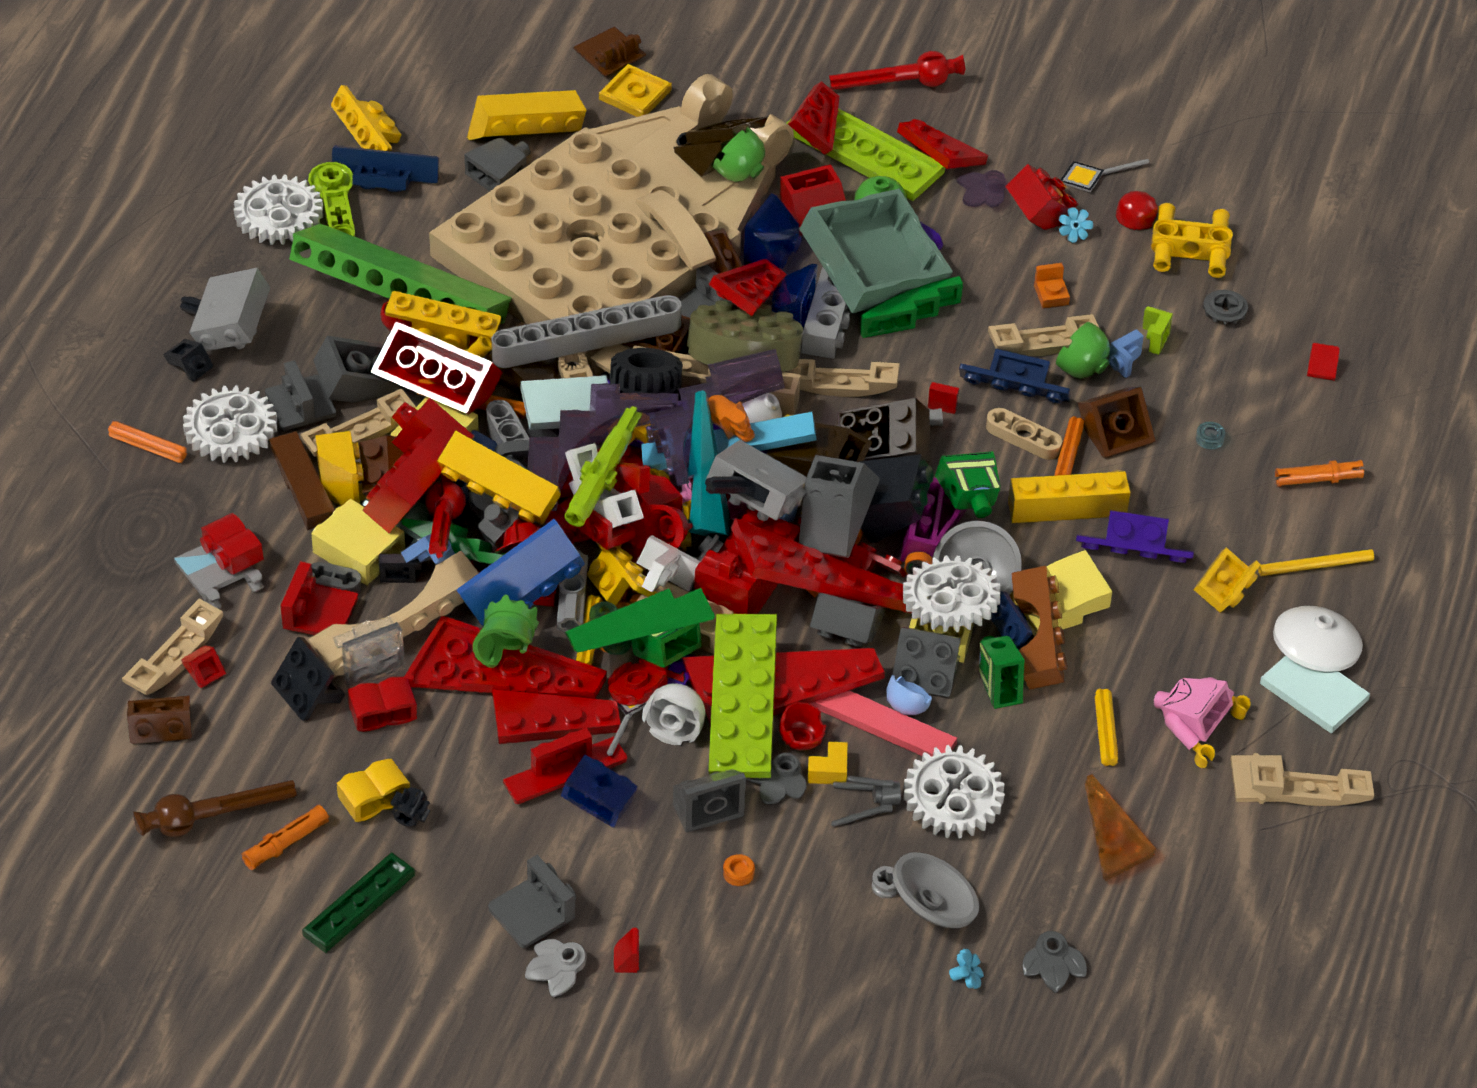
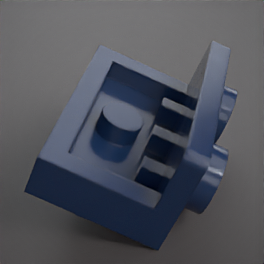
M1000 591V604L997 605L996 613L991 612V620L1001 636H1009L1019 650L1035 637L1036 632L1021 612L1019 606L1014 604L1008 593Z

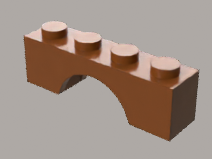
M1046 565L1013 572V594L1021 612L1032 614L1040 619L1039 629L1035 637L1027 645L1019 649L1024 658V681L1029 690L1064 683L1063 671L1068 669L1065 653L1061 652V645L1065 644V637L1062 627L1058 625V619L1062 618V610L1055 596L1056 593H1059L1056 575L1051 576Z

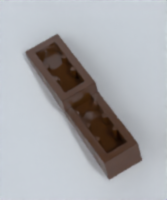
M297 431L269 439V444L287 489H290L306 529H314L317 525L326 521L335 509Z

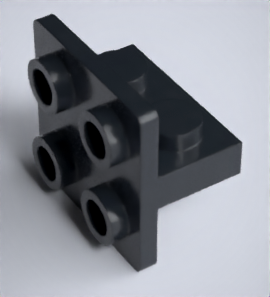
M304 637L296 638L271 681L272 686L302 721H307L318 703H341L346 695L333 680L334 672Z

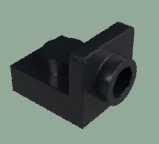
M183 339L163 354L168 364L182 367L191 381L197 380L213 367V363L202 343Z
M379 554L380 583H416L417 571H422L423 562L420 563L419 559H415L406 563L402 554Z

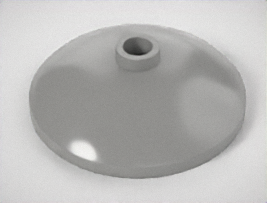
M985 521L965 522L949 530L941 538L933 556L939 562L944 561V556L946 555L950 561H954L957 556H960L961 562H965L968 558H972V565L982 562L984 569L991 568V575H997L1000 591H1005L1008 595L1013 592L1012 573L1022 569L1021 554L1011 535L1003 528Z
M918 852L903 855L895 864L893 880L897 892L904 903L918 916L932 924L945 928L965 927L976 918L979 911L977 895L967 879L950 864L935 856Z

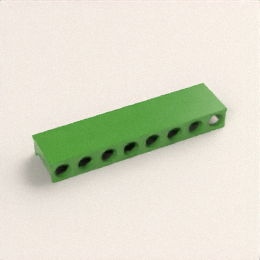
M321 223L293 233L294 239L289 260L389 299L393 291L497 314L501 316L500 323H505L512 297ZM311 248L310 257L304 258L299 254V252Z

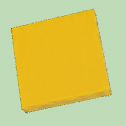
M627 64L599 92V100L639 117L649 114L672 90V83Z

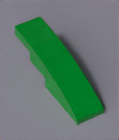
M960 276L908 290L864 313L861 322L862 338L914 329L916 320L938 316L939 307L961 303L963 282Z
M402 519V525L421 538L430 535L432 532L433 522ZM451 524L448 540L455 554L462 551L468 559L488 566L503 556V554L491 553L493 544L479 539L467 538L468 529Z

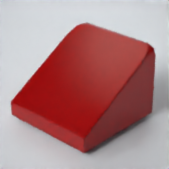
M1313 343L1307 376L1335 381L1340 347Z
M205 645L181 659L184 667L199 688L205 687L226 674L214 647Z
M632 928L614 947V972L637 973L639 971L638 928Z

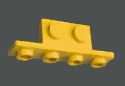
M346 85L340 86L333 98L331 107L361 148L391 151L392 146L389 142L398 143L402 134L395 126V122L385 113L383 106L372 100L369 102L359 101Z
M397 291L392 292L385 309L386 316L411 321L413 329L462 350L468 349L470 335L476 337L484 335L492 340V336L498 331L501 322V316Z
M622 544L608 550L599 545L602 551L597 559L591 563L587 576L606 601L617 605L629 585L633 590L647 597L657 593L655 590L650 592L642 587L646 578L642 574L643 569L631 561L632 555L621 548Z

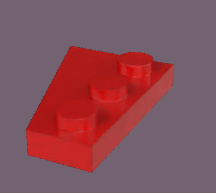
M821 81L812 88L788 125L805 138L812 147L817 148L826 155L833 150L840 96Z
M912 119L909 122H899L897 133L946 169L986 165L989 155L927 125L922 120Z

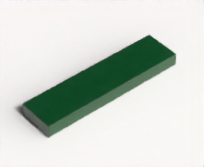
M391 852L302 929L303 937L324 953H327L415 876V869Z

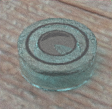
M1204 422L1198 426L1196 441L1201 447L1217 449L1223 445L1225 430L1220 424Z

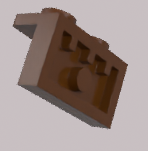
M190 696L128 701L127 721L130 743L191 739Z

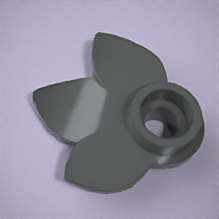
M716 534L711 538L707 535L698 547V550L702 553L695 559L702 561L709 549L718 552L724 544L718 539L720 536Z
M781 753L772 761L771 778H746L750 782L761 785L760 798L765 804L778 803L786 795L800 799L806 791V780L801 775V763L791 753Z
M1056 931L1042 933L1036 941L1035 948L1025 954L1022 962L1024 976L1030 977L1040 974L1044 983L1054 993L1059 992L1065 985L1069 974L1082 978L1087 973L1086 962L1081 952L1068 946L1065 937ZM1054 942L1058 948L1051 950L1048 948L1047 943Z

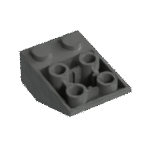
M815 455L805 480L804 490L807 492L803 497L799 543L809 548H815L824 554L849 558L880 478L864 463Z

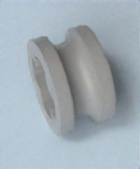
M883 866L876 869L873 873L872 890L881 898H892L898 893L893 880V867ZM885 879L891 885H887L885 882H881V880Z

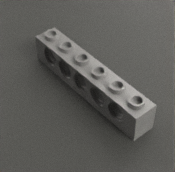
M823 267L803 330L801 353L834 359L837 348L842 349L844 344L845 332L842 331L849 327L850 313H848V310L850 309Z

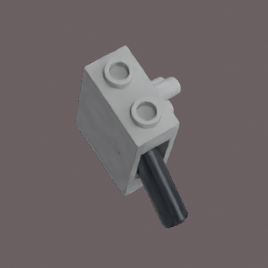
M253 268L210 277L202 300L191 296L181 298V310L196 315L189 333L196 342L202 343L206 351L231 346L242 349L246 343L252 342L253 336L257 333L256 327L271 288L259 269Z
M741 440L716 455L705 481L706 491L709 494H730L729 501L731 504L740 505L741 501L747 504L748 509L752 511L758 510L757 517L761 521H766L769 517L778 520L784 514L789 515L795 506L803 504V497L807 492L804 490L806 476Z

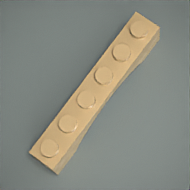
M459 551L435 566L433 574L423 591L401 610L385 618L368 623L352 625L333 624L309 638V644L334 672V678L338 675H345L355 665L364 660L372 659L379 651L390 645L398 644L403 637L415 630H422L429 622L439 616L449 614L456 606L464 602L456 589L479 574V572L464 553Z

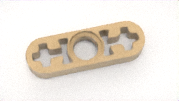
M994 408L988 412L986 429L990 434L1043 459L1052 460L1059 457L1062 448V438L1056 432L1004 408ZM1025 430L1030 432L1032 435L1028 437L1019 436L1017 432Z

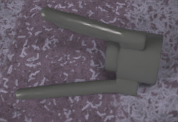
M848 776L847 780L849 782H834L832 784L834 788L872 791L873 802L879 803L880 806L831 822V825L836 827L879 813L892 812V805H900L901 801L899 781Z

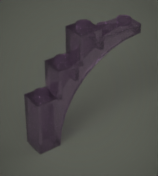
M776 349L708 364L711 376L705 377L706 383L679 389L681 400L676 401V408L649 414L651 425L646 426L649 443H656L658 454L664 452L669 476L675 474L678 486L689 483L688 467L695 393L703 390L707 393L708 399L713 395H722L735 404L739 401L743 404L763 394L785 388Z
M591 384L590 411L560 410L559 437L543 436L529 438L528 470L558 486L561 493L564 483L571 472L565 452L593 443L597 446L605 441L613 427L617 426L625 409H630L631 406L636 407L637 412L642 413V417L636 427L652 423L678 421V394L620 393V384ZM559 499L551 511H557Z

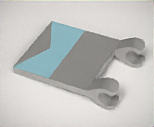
M202 546L174 558L175 564L199 592L203 600L218 609L222 608L218 601L220 594L217 590L245 578L253 592L264 588L260 581L262 580V574L259 570L250 566L232 575L226 569L222 570L217 564L212 553L207 554Z

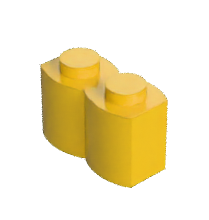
M384 759L373 762L365 771L348 773L337 782V795L355 822H361L374 817L382 810L393 808L390 803L395 793H403L405 788H410V783L392 759Z

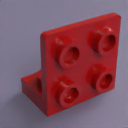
M300 561L280 605L283 629L316 635L333 624L347 625L358 601V593L316 584V577H313L312 564Z

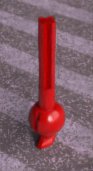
M928 51L920 55L917 62L913 64L829 75L830 89L832 90L919 79L927 87H936L946 82L948 74L957 73L964 75L966 68L963 55L955 59H946L938 51Z
M443 474L441 475V484H434L428 490L425 497L426 508L434 518L429 553L430 555L436 553L437 558H442L444 551H447L451 521L457 519L463 513L466 506V497L461 487Z

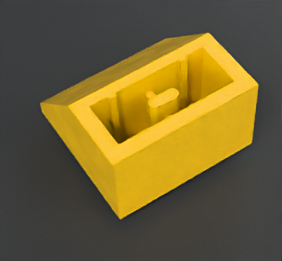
M350 431L315 435L319 478L329 499L340 506L344 505L349 499L360 504V501L365 500V495L362 493V483H358V481H364L362 464L355 461L360 459L358 442L352 443Z

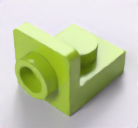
M1147 306L1144 311L1143 329L1148 330L1146 339L1150 340L1149 352L1159 355L1170 335L1173 313Z

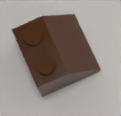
M1127 387L1077 403L1081 418L1084 420V430L1103 458L1156 442L1142 387Z
M386 435L359 442L360 460L364 477L362 493L365 496L368 495L377 482L393 467L394 463L403 454L392 443L396 437Z

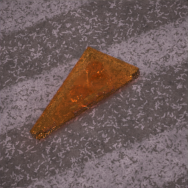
M1093 774L1087 776L1085 781L1086 795L1102 877L1107 881L1154 857L1156 848Z

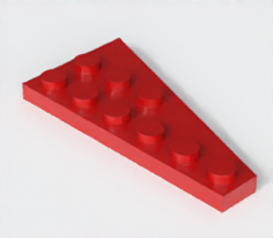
M735 518L731 529L751 577L907 612L906 604L903 603L902 583L894 582L824 554L815 548H809Z
M441 616L404 676L408 677L410 686L414 688L492 693V689L596 699L607 679V671L529 644L527 651L523 654L520 652V649H503L500 663L494 668H489L482 664L473 652V642L482 628Z
M874 648L776 653L773 716L784 713L786 707L795 702L810 704L884 679L885 672ZM714 656L682 657V662L692 687L703 701L705 717L711 729Z

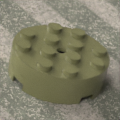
M719 300L716 301L715 305H699L691 313L687 347H689V355L694 359L718 369L739 373V367L744 366L758 367L757 374L782 373L794 369L799 363L803 327L798 321L793 319V314L772 311V307L763 304L753 316H750L737 305Z

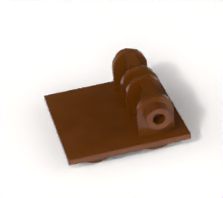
M615 26L573 47L578 54L604 77L646 56V53L639 48L641 38L638 34H629L626 37Z

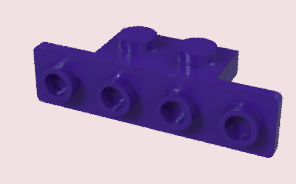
M1110 510L1106 538L1077 534L1076 541L1082 542L1081 547L1099 550V545L1111 546L1110 552L1128 554V549L1140 551L1139 556L1157 558L1159 553L1169 555L1170 561L1186 563L1187 558L1193 559L1194 551L1165 547L1169 519Z

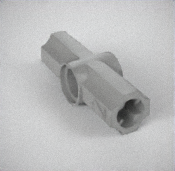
M580 550L577 551L585 565L581 567V571L571 579L566 578L559 583L557 629L563 631L564 634H566V631L582 625L584 621L588 555H584Z

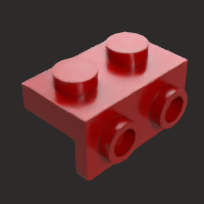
M594 509L584 525L576 527L606 550L635 539L634 527L624 524L613 528L612 522Z

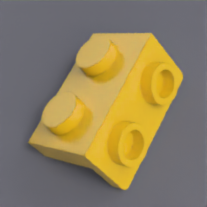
M1226 547L1219 553L1193 590L1218 612H1222L1229 605L1234 608L1244 597L1242 590L1244 588L1248 589L1257 579L1258 575L1255 572L1261 564L1256 560L1250 566H1247Z

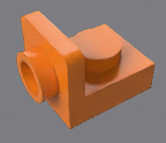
M1062 263L1036 267L1034 287L1042 309L1069 305L1070 296L1063 280L1064 266Z

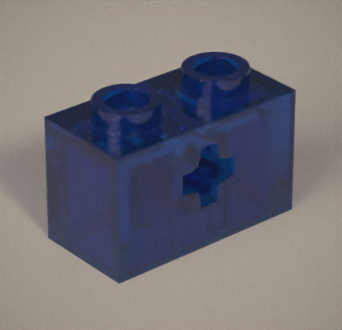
M584 755L566 780L561 797L614 828L632 803L638 786L632 783L626 776L619 775L605 767L601 761Z

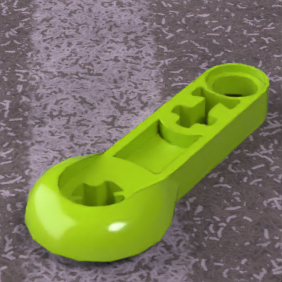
M326 162L317 165L309 173L308 182L310 186H315V192H320L328 227L355 237V228L348 199V193L352 187L353 173L351 169L338 162ZM337 216H341L343 224H338Z

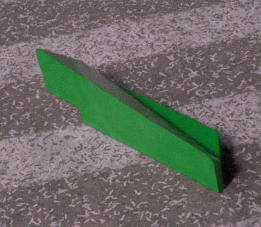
M668 588L572 628L565 633L574 651L583 652L714 620L715 615L701 588L675 599Z

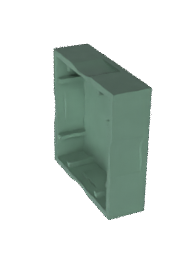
M900 189L868 195L859 200L839 201L811 207L799 228L852 313L872 309L882 302L908 290L948 279L953 273L936 244L923 230L918 216Z

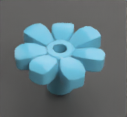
M1075 207L1069 208V216L1063 214L1059 217V222L1064 224V226L1059 228V232L1062 236L1068 234L1067 239L1072 243H1075L1078 237L1085 240L1088 237L1085 229H1092L1093 221L1085 220L1089 216L1086 210L1082 209L1078 212Z
M963 949L957 955L959 966L949 970L950 977L953 981L965 979L966 986L969 989L980 988V978L984 977L982 969L977 967L980 964V959L977 954H972L969 949Z

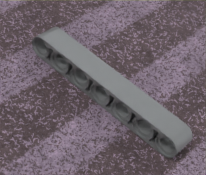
M666 295L499 330L492 336V360L498 367L509 368L670 334L678 331L681 327V301L675 296Z

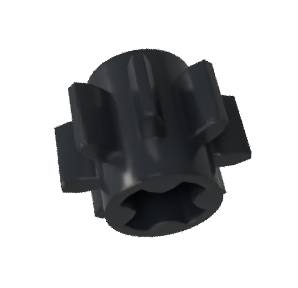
M405 788L403 793L396 792L390 803L393 806L391 813H394V819L403 826H416L418 821L424 823L430 813L428 809L430 802L427 801V796L417 788Z

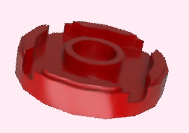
M640 659L639 663L634 665L631 662L624 663L615 669L608 679V689L612 699L619 704L629 706L646 703L656 689L668 684L665 668L644 659Z

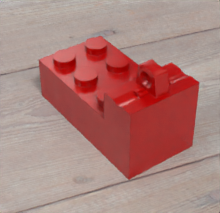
M431 398L419 410L404 402L393 414L392 418L399 424L402 430L392 443L403 454L365 497L369 502L362 511L388 533L394 529L441 476L442 469L437 460L454 432L457 431L470 439L474 437L472 433Z
M748 509L741 518L742 521L799 543L800 527L782 519L774 520L771 517L766 521H761L757 517L758 510L752 511ZM733 531L718 552L709 549L695 568L694 590L701 588L708 601L726 607L733 614H758L779 584L751 577Z

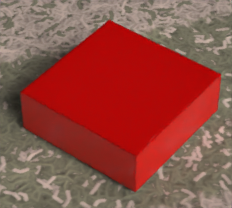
M931 382L928 408H941L942 412L955 414L958 406L959 388Z

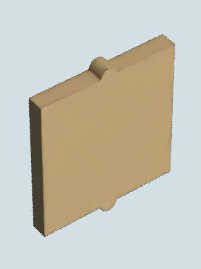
M1258 753L1253 755H1231L1230 761L1236 802H1259V804H1264L1265 802H1285L1268 797L1252 789L1249 765L1251 760L1281 763L1282 771H1284L1281 755H1259Z

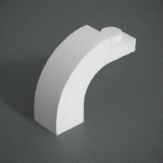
M595 443L565 452L574 481L569 483L573 495H575L582 483L579 479L582 475L580 470L585 461L587 460L592 463L598 454ZM614 488L611 492L605 489L594 507L595 511L612 522L613 528L644 518L635 490L619 493Z

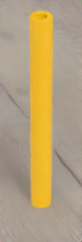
M1372 549L1261 564L1258 568V573L1260 576L1368 562L1374 560V552Z

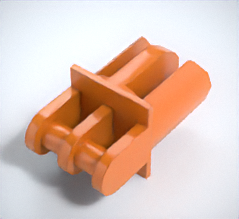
M713 395L708 399L712 422L724 430L727 439L735 435L742 441L749 442L755 437V433L751 429L750 420L740 401L735 404L722 395Z

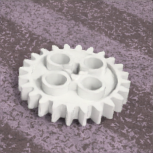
M285 174L282 179H277V176L273 175L272 180L269 181L262 177V183L260 184L253 180L252 188L244 186V193H238V200L234 201V216L237 227L242 228L243 234L249 232L250 239L259 236V243L269 239L270 245H273L275 240H280V243L284 245L285 239L288 238L293 242V233L320 224L319 219L323 218V202L320 199V192H315L314 185L308 186L307 180L298 183L297 176L292 178V180H288Z
M235 385L232 391H228L227 387L223 386L222 392L219 393L213 388L211 396L202 393V401L194 399L192 400L193 407L186 408L187 415L183 416V429L187 444H192L193 451L200 449L201 457L210 453L212 461L218 456H222L223 463L227 461L228 457H232L235 462H238V457L241 455L248 460L249 452L259 455V446L268 448L269 439L274 438V432H277V415L274 412V405L268 404L267 396L260 398L259 391L250 394L249 387L241 392L238 385Z
M946 555L944 556V561L939 562L934 557L933 564L930 565L923 561L922 569L914 567L913 575L907 574V582L903 583V603L906 604V611L912 612V619L920 618L921 625L930 622L932 630L939 625L943 626V632H946L949 627H954V630L959 632L960 626H965L968 630H971V623L974 622L981 626L982 618L990 620L991 612H997V605L1000 604V583H997V575H991V568L983 569L982 562L972 565V558L961 562L960 556H957L954 561H950Z
M946 745L945 753H941L935 747L932 757L924 752L922 761L915 759L913 769L908 768L907 779L904 780L903 789L905 790L903 799L907 801V811H914V821L923 818V829L930 825L934 826V835L942 829L945 830L946 838H949L951 831H956L958 838H962L964 830H967L971 836H974L976 826L980 830L985 831L986 821L994 823L995 814L1001 813V804L1004 802V783L1000 782L1001 772H994L995 763L991 762L985 765L986 755L983 754L975 758V749L972 748L965 754L961 745H959L956 752H952L951 747ZM951 771V772H954V773H956V774H949V773H946V772ZM972 788H976V789H979V790H981V791H973V790H971V789H972ZM927 792H935V793H937V794L933 795V794H929V793H927ZM952 809H960V810H962V811L956 812V811H953Z

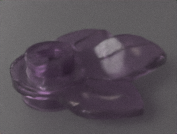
M990 170L984 175L972 172L957 178V183L967 189L962 200L963 204L967 206L977 207L986 203L989 207L994 208L1004 201L1007 180L1000 171Z

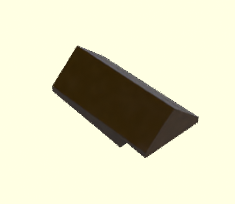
M769 116L725 120L686 132L687 143L674 147V153L699 176L703 177L715 170L712 167L715 159L722 160L724 157L722 150L732 138L742 130L746 132L747 127L754 129L765 127Z

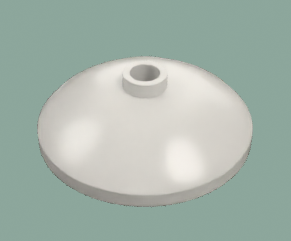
M1300 606L1289 609L1278 617L1273 630L1274 640L1278 648L1289 659L1301 666L1317 671L1335 672L1345 670L1358 661L1362 652V639L1356 628L1342 615L1323 607Z

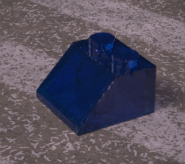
M773 193L770 194L745 226L744 266L767 259L779 269H783L788 257L792 252H796L801 244V237L799 236L800 224L778 196Z
M812 263L785 276L781 286L777 287L773 293L772 312H788L793 314V319L802 325L803 330L816 290L817 264Z

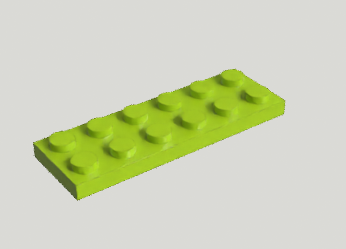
M838 108L833 150L826 155L868 178L887 176L895 179L903 187L907 199L911 201L919 197L944 174L945 167L933 158ZM793 129L796 139L811 146L805 138Z
M716 614L709 775L714 772L733 769L744 773L746 778H771L777 614Z

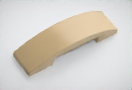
M659 190L636 199V204L650 220L655 218L678 245V255L691 271L716 261L715 254L699 225L686 208L672 195Z
M1091 314L1067 317L1066 324L1063 326L1018 331L1015 323L989 326L988 332L996 349L1025 356H1046L1060 353L1063 346L1068 349L1072 342L1070 337L1086 322L1093 323L1096 326L1098 324L1094 315Z
M799 359L797 367L787 372L800 375V390L828 396L859 397L879 394L897 388L900 363L871 362L870 370L816 368L815 360Z
M401 388L377 399V408L331 429L327 423H324L300 434L301 439L312 454L317 456L315 435L350 431L352 443L358 442L360 448L359 442L382 437L399 426L392 416L404 402L414 408L416 406Z
M199 598L180 618L182 626L148 661L141 658L122 678V681L145 695L154 693L167 685L185 669L181 659L205 646L220 623L223 611Z
M1251 760L1249 764L1252 789L1277 800L1311 806H1339L1366 802L1374 798L1371 771L1340 769L1338 776L1282 771L1281 763Z

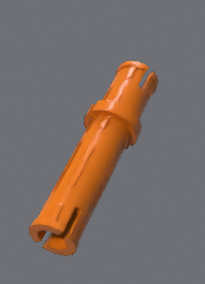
M1334 460L1323 465L1276 468L1275 477H1281L1276 480V485L1281 487L1284 485L1323 481L1338 483L1339 480L1361 479L1364 478V469H1361L1364 466L1363 461L1337 463Z
M317 805L273 834L268 833L257 845L241 853L243 862L250 870H254L266 860L272 857H279L288 846L299 841L318 827L328 823L329 816L326 810L321 805Z

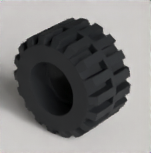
M633 348L616 353L611 358L609 390L611 398L618 404L629 408L633 406L639 410H658L673 406L681 398L682 361L670 352L655 348Z

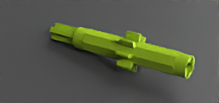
M631 406L630 409H625L617 426L613 427L596 458H594L592 463L586 460L580 472L582 475L579 479L582 483L564 515L566 521L576 527L583 526L604 490L606 489L611 492L617 482L615 479L617 475L615 469L627 449L635 427L642 417V413L637 412L636 407Z

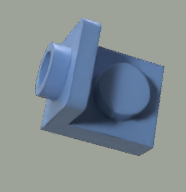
M1137 329L1115 340L1110 346L1109 364L1125 378L1131 375L1132 363L1141 356L1144 335Z
M431 534L423 537L401 552L406 563L415 559H419L421 563L432 558L435 564L441 563L455 553L448 540L447 551H444L442 558H437L436 553L430 555L429 544Z

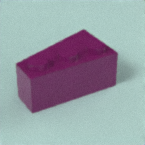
M933 478V482L930 484L927 495L928 501L927 505L924 506L922 518L905 528L900 557L902 562H905L906 557L913 552H924L933 558L941 538L949 530L957 526L967 509L958 510L954 508L936 478Z

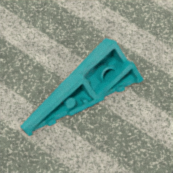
M701 390L695 393L688 477L693 478L689 520V523H692V528L688 532L706 537L709 535L711 538L717 534L720 536L718 539L724 543L732 532V525L726 494H709L706 491L705 481L716 455H718L707 393Z

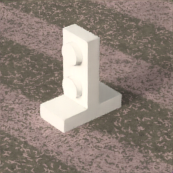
M652 535L648 538L637 561V564L649 570L642 587L653 592L660 586L664 587L670 581L690 591L695 583V568L701 561Z

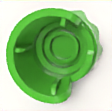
M504 595L497 603L491 601L488 608L484 609V627L473 642V652L476 658L485 666L494 668L500 663L503 649H520L522 654L525 653L528 644L533 642L532 638L539 624V621L536 619L537 607L529 610V606L523 600H510L508 595Z

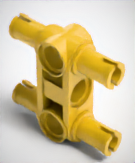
M1170 203L1161 204L1158 209V221L1153 226L1151 249L1155 252L1153 264L1155 270L1160 272L1168 271L1171 268L1172 256L1208 260L1209 275L1214 278L1223 277L1226 272V260L1231 254L1233 237L1232 230L1228 227L1229 212L1225 209L1215 210L1212 215V224L1174 220L1176 211L1174 205Z

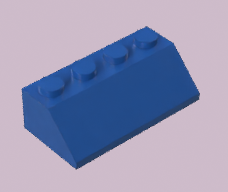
M553 519L456 590L482 627H484V609L488 608L491 601L497 603L504 595H508L510 600H523L530 609L533 602L538 598L553 593L560 582L566 578L571 579L575 577L585 563L557 521Z

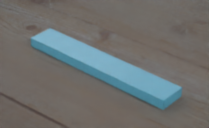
M807 412L750 423L755 437L745 443L759 451L815 441L817 438L813 413ZM723 429L714 430L718 454L741 440L735 435L727 439ZM692 435L641 444L643 465L649 466L650 469L658 470L689 465Z

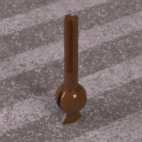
M290 780L190 802L186 796L180 794H169L162 797L156 803L154 811L148 813L133 812L136 830L141 836H144L150 830L159 829L165 836L181 837L193 828L195 820L297 796L294 781Z

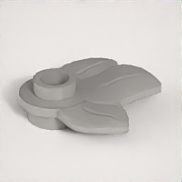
M556 939L541 941L534 946L538 957L528 964L525 978L532 981H548L551 996L553 998L560 996L575 984L576 974L585 965L586 952L580 944L575 942L563 944ZM574 954L571 959H565L568 955Z

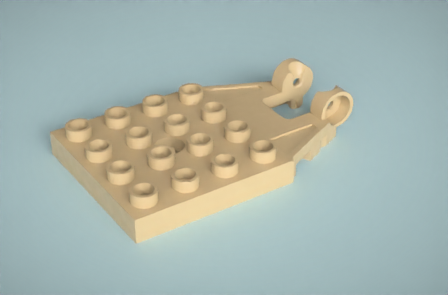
M705 74L691 84L686 91L681 107L678 106L592 129L584 127L574 133L570 138L429 232L430 256L460 278L512 297L507 312L525 324L666 295L678 298L696 288L697 269L691 271L678 255V245L655 218L650 220L636 204V199L659 190L669 193L686 208L703 233L724 228L738 257H740L741 232L748 219L753 221L761 206V198L767 194L775 178L776 166L789 152L794 138L793 129L773 114L769 115L765 127L750 128L762 140L765 147V158L761 163L764 169L755 179L750 176L744 181L734 182L727 180L716 170L703 177L699 176L674 153V147L678 146L677 138L681 133L722 122L732 104L733 98L730 86L712 74ZM713 262L707 264L715 272H718ZM602 348L582 352L587 358L588 365L591 364V357Z

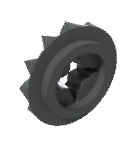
M1216 290L1206 296L1203 308L1205 309L1206 316L1212 317L1213 322L1222 321L1224 325L1227 322H1231L1236 325L1238 320H1244L1248 311V304L1245 298L1237 292ZM1224 303H1226L1228 311H1223L1222 306H1224Z

